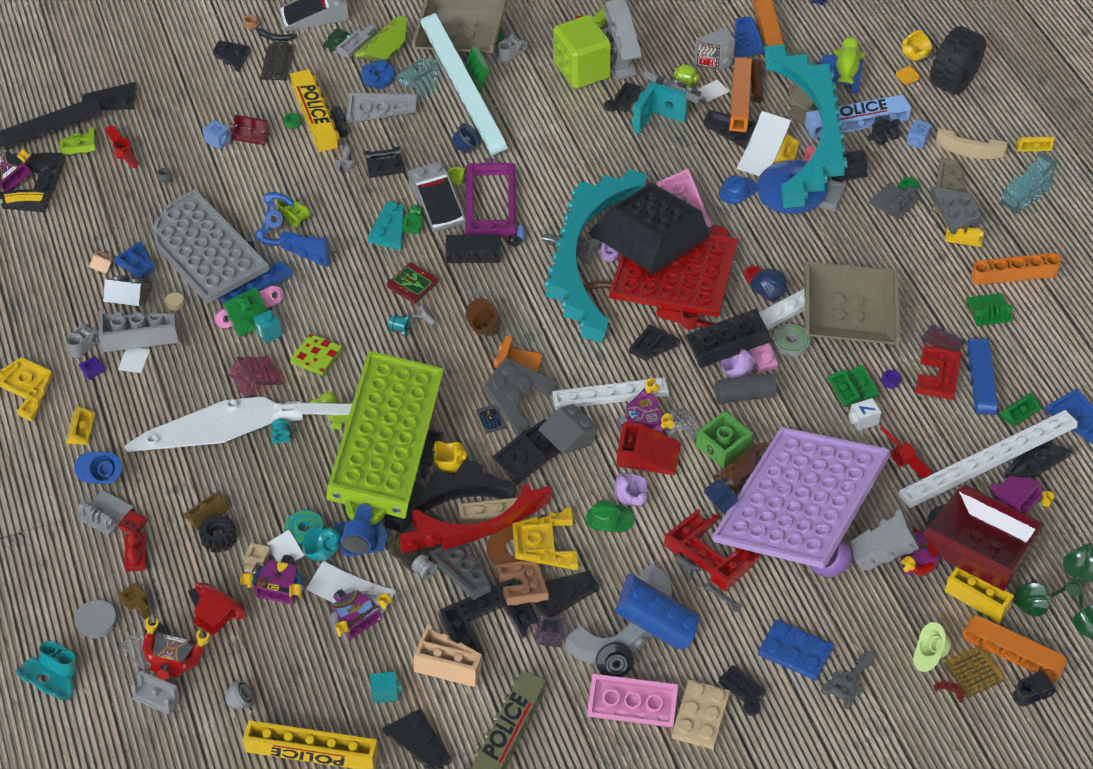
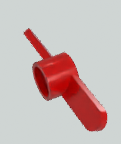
M109 125L106 128V133L113 142L116 158L125 159L130 167L137 168L139 162L132 153L129 139L123 138L115 126Z
M662 307L656 310L658 318L680 323L682 327L689 330L695 329L698 326L705 328L716 324L701 320L700 314L679 312Z
M883 426L880 427L882 432L897 446L891 451V456L898 466L904 467L908 464L922 479L933 474L929 467L916 455V451L908 442L900 444Z

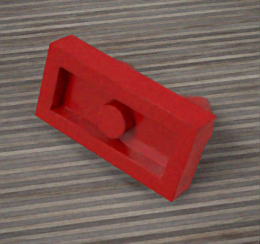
M133 530L130 534H125L126 572L147 569L146 532L137 533Z

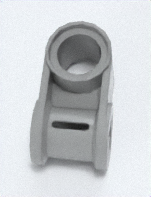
M510 34L498 43V60L503 63L510 62L526 50L527 41L520 40L515 34Z
M82 323L66 338L69 355L73 358L84 356L88 350L100 341L99 330H93L87 323Z

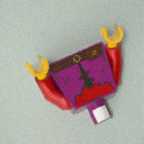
M910 524L919 549L901 556L904 575L916 574L923 577L935 570L938 558L943 557L924 536L923 531L916 529Z

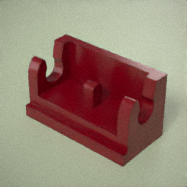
M241 115L234 116L235 125L231 124L232 140L265 145L270 135L268 120Z

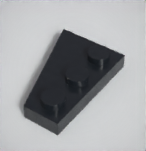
M136 82L83 94L82 101L96 97L101 110H133L137 88Z
M709 110L703 120V125L746 149L757 122L748 120L747 132L729 131L730 115Z
M1050 441L1019 455L1004 472V478L1014 476L1020 478L1031 477L1033 479L1070 457L1071 450Z
M421 709L382 728V733L394 739L397 745L409 751L427 769H440L452 763V758Z

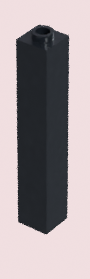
M93 97L0 130V147L2 146L3 150H7L101 116L102 110L97 98Z

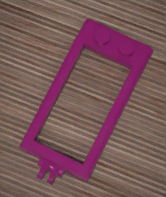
M488 158L486 162L468 163L466 165V235L500 234L502 237L516 234L515 164L496 162V158L489 162ZM508 175L509 220H473V176Z

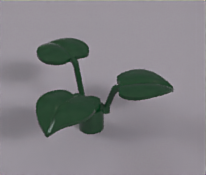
M1088 543L1070 551L1063 560L1064 570L1069 576H1072L1066 586L1047 595V589L1043 584L1036 582L1028 583L1016 591L1013 602L1024 613L1037 617L1043 615L1049 609L1047 599H1051L1063 591H1067L1071 596H1078L1081 612L1073 617L1074 626L1082 635L1093 639V604L1088 605L1084 609V595L1082 593L1086 582L1093 580V547Z

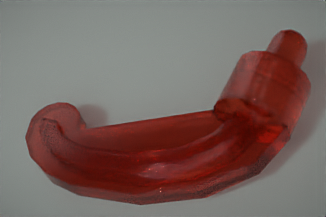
M942 681L934 685L933 689L935 691H939L941 688L954 692L956 699L963 703L964 691L958 684Z

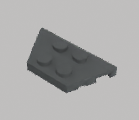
M931 186L930 193L951 235L956 234L957 229H966L972 224L981 222L982 215L971 194Z

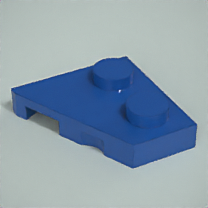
M140 241L114 258L115 264L137 277L144 278L154 271V264L149 259L147 252L143 250V245Z

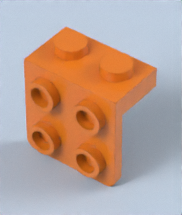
M505 335L503 343L500 342L499 357H495L494 368H497L507 358L538 372L542 354L513 349V336Z

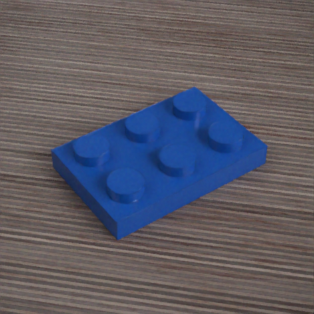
M776 619L758 651V656L817 681L833 650L834 644Z

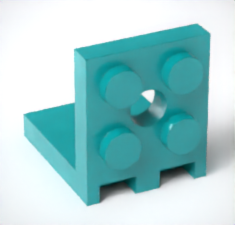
M650 81L645 91L641 92L638 102L633 104V132L640 134L653 113L685 122L687 119L688 99L684 97L687 92Z

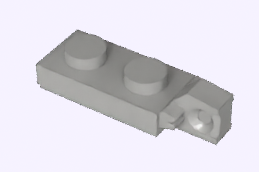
M369 25L364 30H356L336 47V52L348 59L351 58L376 35L375 27Z

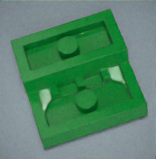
M863 365L848 372L842 369L827 377L843 407H850L852 404L871 398L875 399L880 396L879 391Z

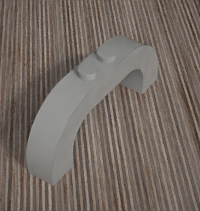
M651 563L638 575V578L672 598L670 581L657 565ZM630 623L617 635L609 638H600L592 635L580 625L566 637V650L579 660L596 665V656L603 646L618 642L628 646L633 653L636 649H641L651 636H654L635 624Z

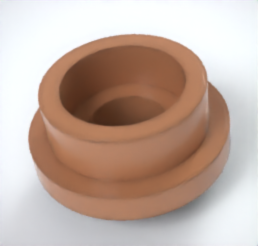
M247 15L244 17L243 26L246 29H255L259 26V20L255 15Z

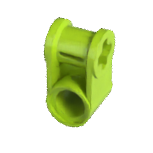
M277 199V209L283 214V219L292 226L298 228L304 219H308L311 216L309 209L297 201L293 200L294 205L289 206L284 201Z

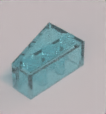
M1040 151L1036 155V161L1032 165L1028 163L1025 166L1027 170L1022 176L1017 175L1003 190L1000 203L1016 214L1022 209L1025 210L1032 201L1038 200L1042 193L1048 192L1052 187L1051 182L1057 162Z

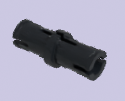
M333 107L331 114L333 115V121L338 130L339 137H346V134H349L346 118L343 116L340 107Z

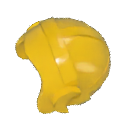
M436 441L434 444L433 462L438 469L450 474L456 473L462 462L467 458L464 446L459 442L443 443Z

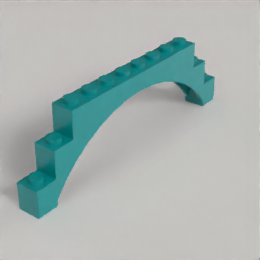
M785 44L764 46L766 71L772 70L800 86L816 105L823 125L818 146L810 160L789 181L781 183L783 208L805 206V199H808V192L825 191L824 183H828L827 177L843 176L844 168H847V158L843 157L845 155V145H841V142H843V132H839L842 129L841 119H837V117H840L839 107H835V105H838L837 94H833L836 92L835 82H832L834 80V72L830 70L829 63L811 65V60H807V54L789 56V51H785Z
M627 168L625 175L622 174L620 179L603 174L602 180L597 181L596 186L579 181L578 187L573 188L571 197L574 200L570 199L567 210H570V213L566 212L563 221L567 224L562 225L560 235L563 237L558 238L556 248L559 251L554 252L552 261L555 264L550 265L548 275H551V278L546 279L544 288L547 289L546 297L563 302L561 307L565 309L563 317L580 322L579 329H582L580 336L582 338L602 343L609 318L604 317L594 305L581 282L576 262L577 240L585 226L597 214L609 206L621 202L644 187L647 174Z

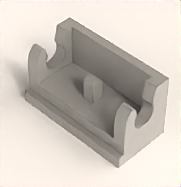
M139 671L137 674V686L131 685L132 699L170 715L180 700L178 687Z

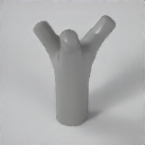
M420 305L421 314L413 315V319H423L431 327H434L437 321L427 313L424 305Z

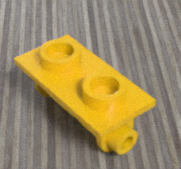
M947 227L945 242L981 247L984 231L981 228L968 227L967 230L963 228L957 229V233L951 235Z

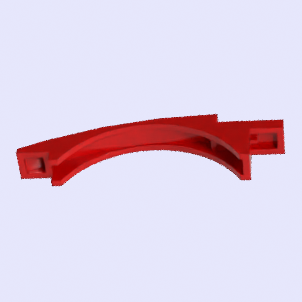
M529 484L523 485L519 497L509 509L495 518L475 524L446 523L433 519L419 510H413L412 523L415 531L399 534L401 553L412 552L416 549L433 547L441 544L442 549L445 550L479 540L511 526L513 523L524 519L551 502L552 488L548 486L531 490Z

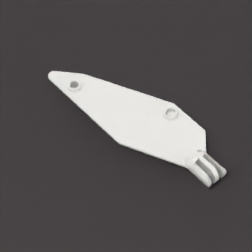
M265 397L224 400L151 429L126 444L124 450L132 452L224 443L269 425L276 419L281 418L288 422L303 420V414L294 412V405L302 402L275 403Z

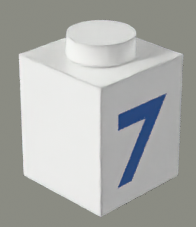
M873 398L852 404L848 417L850 423L854 424L859 431L878 425L881 411Z

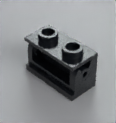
M859 150L845 153L843 157L847 158V168H844V175L831 178L839 182L868 177V162L865 151Z

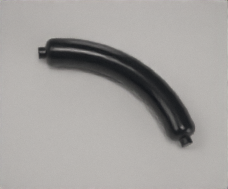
M258 28V34L273 41H289L297 37L294 33L278 35Z

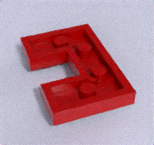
M924 345L920 364L939 368L938 377L918 374L915 393L954 400L962 352Z

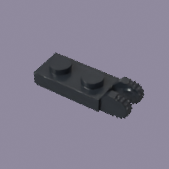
M428 430L420 464L423 465L420 473L421 478L426 479L435 453L433 451L436 441H442L443 432Z

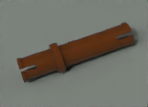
M753 59L751 63L753 101L756 103L764 100L763 71L761 70V61L759 59Z

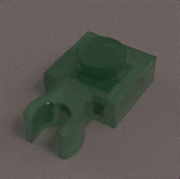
M336 28L327 36L328 41L323 43L324 50L329 47L330 53L333 52L335 47L351 34Z

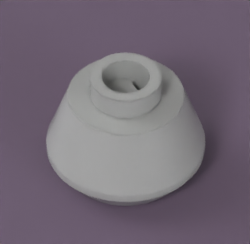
M237 680L226 691L225 701L228 706L234 709L249 708L253 701L252 690L248 684Z

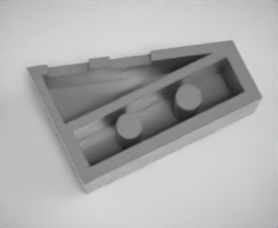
M901 508L895 511L896 515L888 521L887 519L880 521L881 525L873 531L868 529L849 542L855 561L862 572L919 549L913 529Z

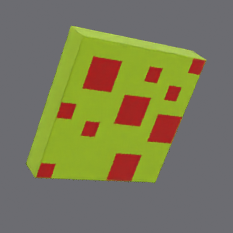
M310 333L290 358V361L294 365L324 376L341 354L343 348L338 344Z

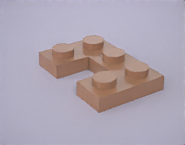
M518 561L496 564L499 582H505L512 578L521 581V585L503 587V594L507 605H519L529 602L537 603L548 600V591L538 563Z

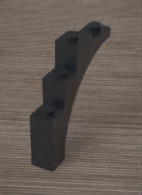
M465 459L454 476L448 472L436 469L426 487L415 482L405 519L386 514V528L402 534L406 533L413 524V510L426 513L432 508L450 500L478 496L499 499L515 498V484L508 480L496 478L489 473H483V465L476 461Z

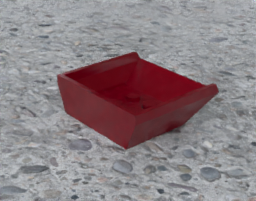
M964 484L957 489L923 534L947 563L1005 591L1031 553L1044 523Z

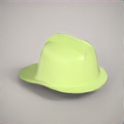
M936 622L929 623L921 631L913 657L914 666L921 672L932 670L939 660L950 651L951 641L941 624Z

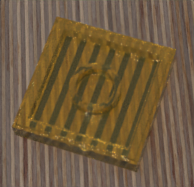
M981 645L946 660L944 666L967 698L1004 682L1005 679Z

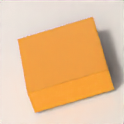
M911 66L896 71V77L905 86L919 80L920 77Z

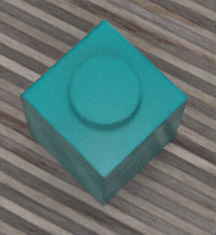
M271 310L254 317L256 332L265 344L282 336L280 321Z
M396 671L370 674L373 704L398 701V693L402 692L401 679L397 680Z

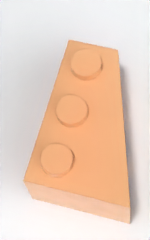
M427 624L414 653V672L475 687L481 673L482 654L462 643H455L449 639L448 635L444 633L442 635L433 630L432 626Z

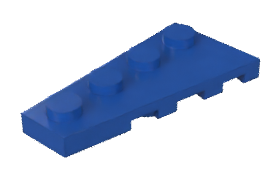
M1077 388L1045 406L1044 411L1051 416L1066 410L1077 421V427L1072 430L1093 444V406Z

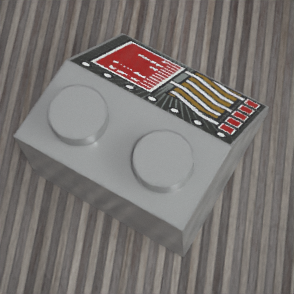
M725 28L696 39L694 65L714 70H721L733 65L735 39Z

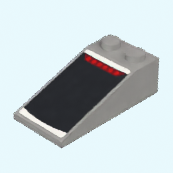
M295 0L279 8L284 31L349 20L346 0Z
M441 161L408 170L409 186L419 206L422 207L423 214L433 233L466 223L448 173Z

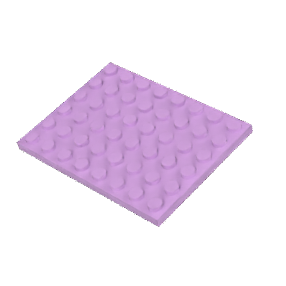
M780 427L736 497L739 501L729 508L712 535L713 542L825 569L890 456V449Z

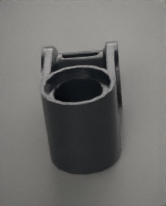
M1039 671L1018 682L1017 690L1013 693V701L1017 705L1025 707L1039 700L1049 698L1056 692L1057 688L1045 671Z

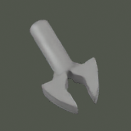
M350 146L344 148L341 160L335 159V166L339 173L344 165H346V173L354 168V161H349Z

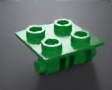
M1002 293L966 298L976 326L1013 322L1010 312H1013V307L1006 304Z

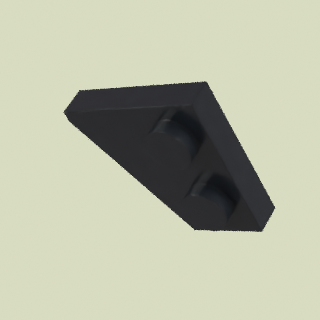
M649 324L630 346L629 353L646 361L679 346L680 339Z

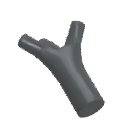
M680 554L676 556L675 561L685 569L687 580L691 581V571H700L701 567L693 565Z

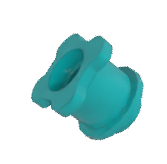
M396 313L390 316L388 321L390 331L402 332L403 337L406 336L411 325L410 315L407 314L406 318L400 317Z
M281 418L271 423V442L274 444L279 442L289 443L291 441L289 436L290 423Z

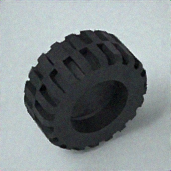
M958 26L951 30L941 43L930 70L931 83L954 95L962 93L969 86L982 63L984 51L986 50L985 37L964 26Z

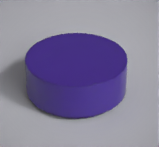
M887 370L882 374L881 383L886 388L894 389L900 385L901 375L897 371Z

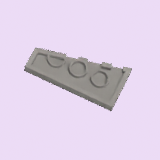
M349 93L347 124L414 113L417 108V94Z

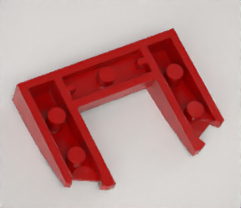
M698 509L665 534L663 545L676 555L683 553L711 574L710 581L726 592L760 558V554L757 553L753 556L751 551L738 548L726 559L699 540L718 521L719 516L713 514L710 519L699 517L701 510Z

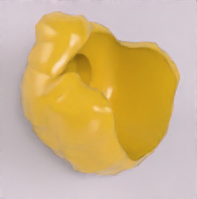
M914 30L902 41V52L911 61L919 62L927 58L932 52L930 40L921 30Z

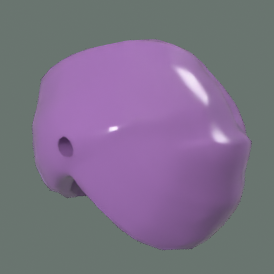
M841 540L825 569L810 566V568L818 575L824 577L838 576V574L846 571L851 564V549L846 542Z

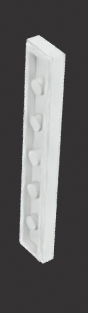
M654 378L656 380L655 383L659 385V390L657 392L651 391L650 393L654 394L655 398L669 396L666 378ZM647 379L552 391L555 410H558L570 404L584 407L632 401L644 388H647Z

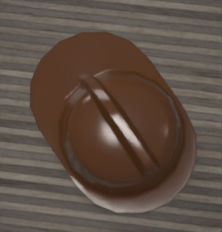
M484 298L472 301L466 309L465 317L476 334L486 336L497 335L500 319L493 305Z

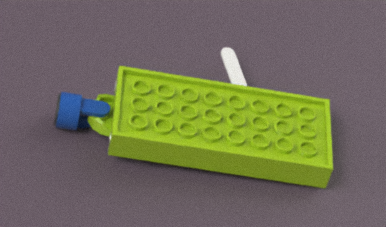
M368 350L352 404L297 403L294 405V412L297 414L349 415L326 495V500L346 504L345 511L351 521H348L344 526L341 544L348 551L353 553L369 551L375 534L374 528L371 525L380 522L385 514L405 519L444 368Z

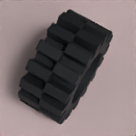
M212 514L211 519L206 517V522L202 520L201 526H199L202 546L206 550L210 548V552L213 553L215 549H217V553H221V549H224V551L228 550L227 546L232 548L233 543H236L237 537L233 519H229L227 515L223 517L222 514H218V517ZM221 529L226 531L219 537L210 535L215 530Z

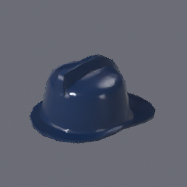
M467 123L461 124L452 137V141L456 146L454 151L460 150L465 154L476 150L481 144L479 134Z

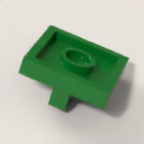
M472 47L465 68L480 94L490 68L479 48Z
M257 287L222 303L238 337L256 329L254 317L268 311Z

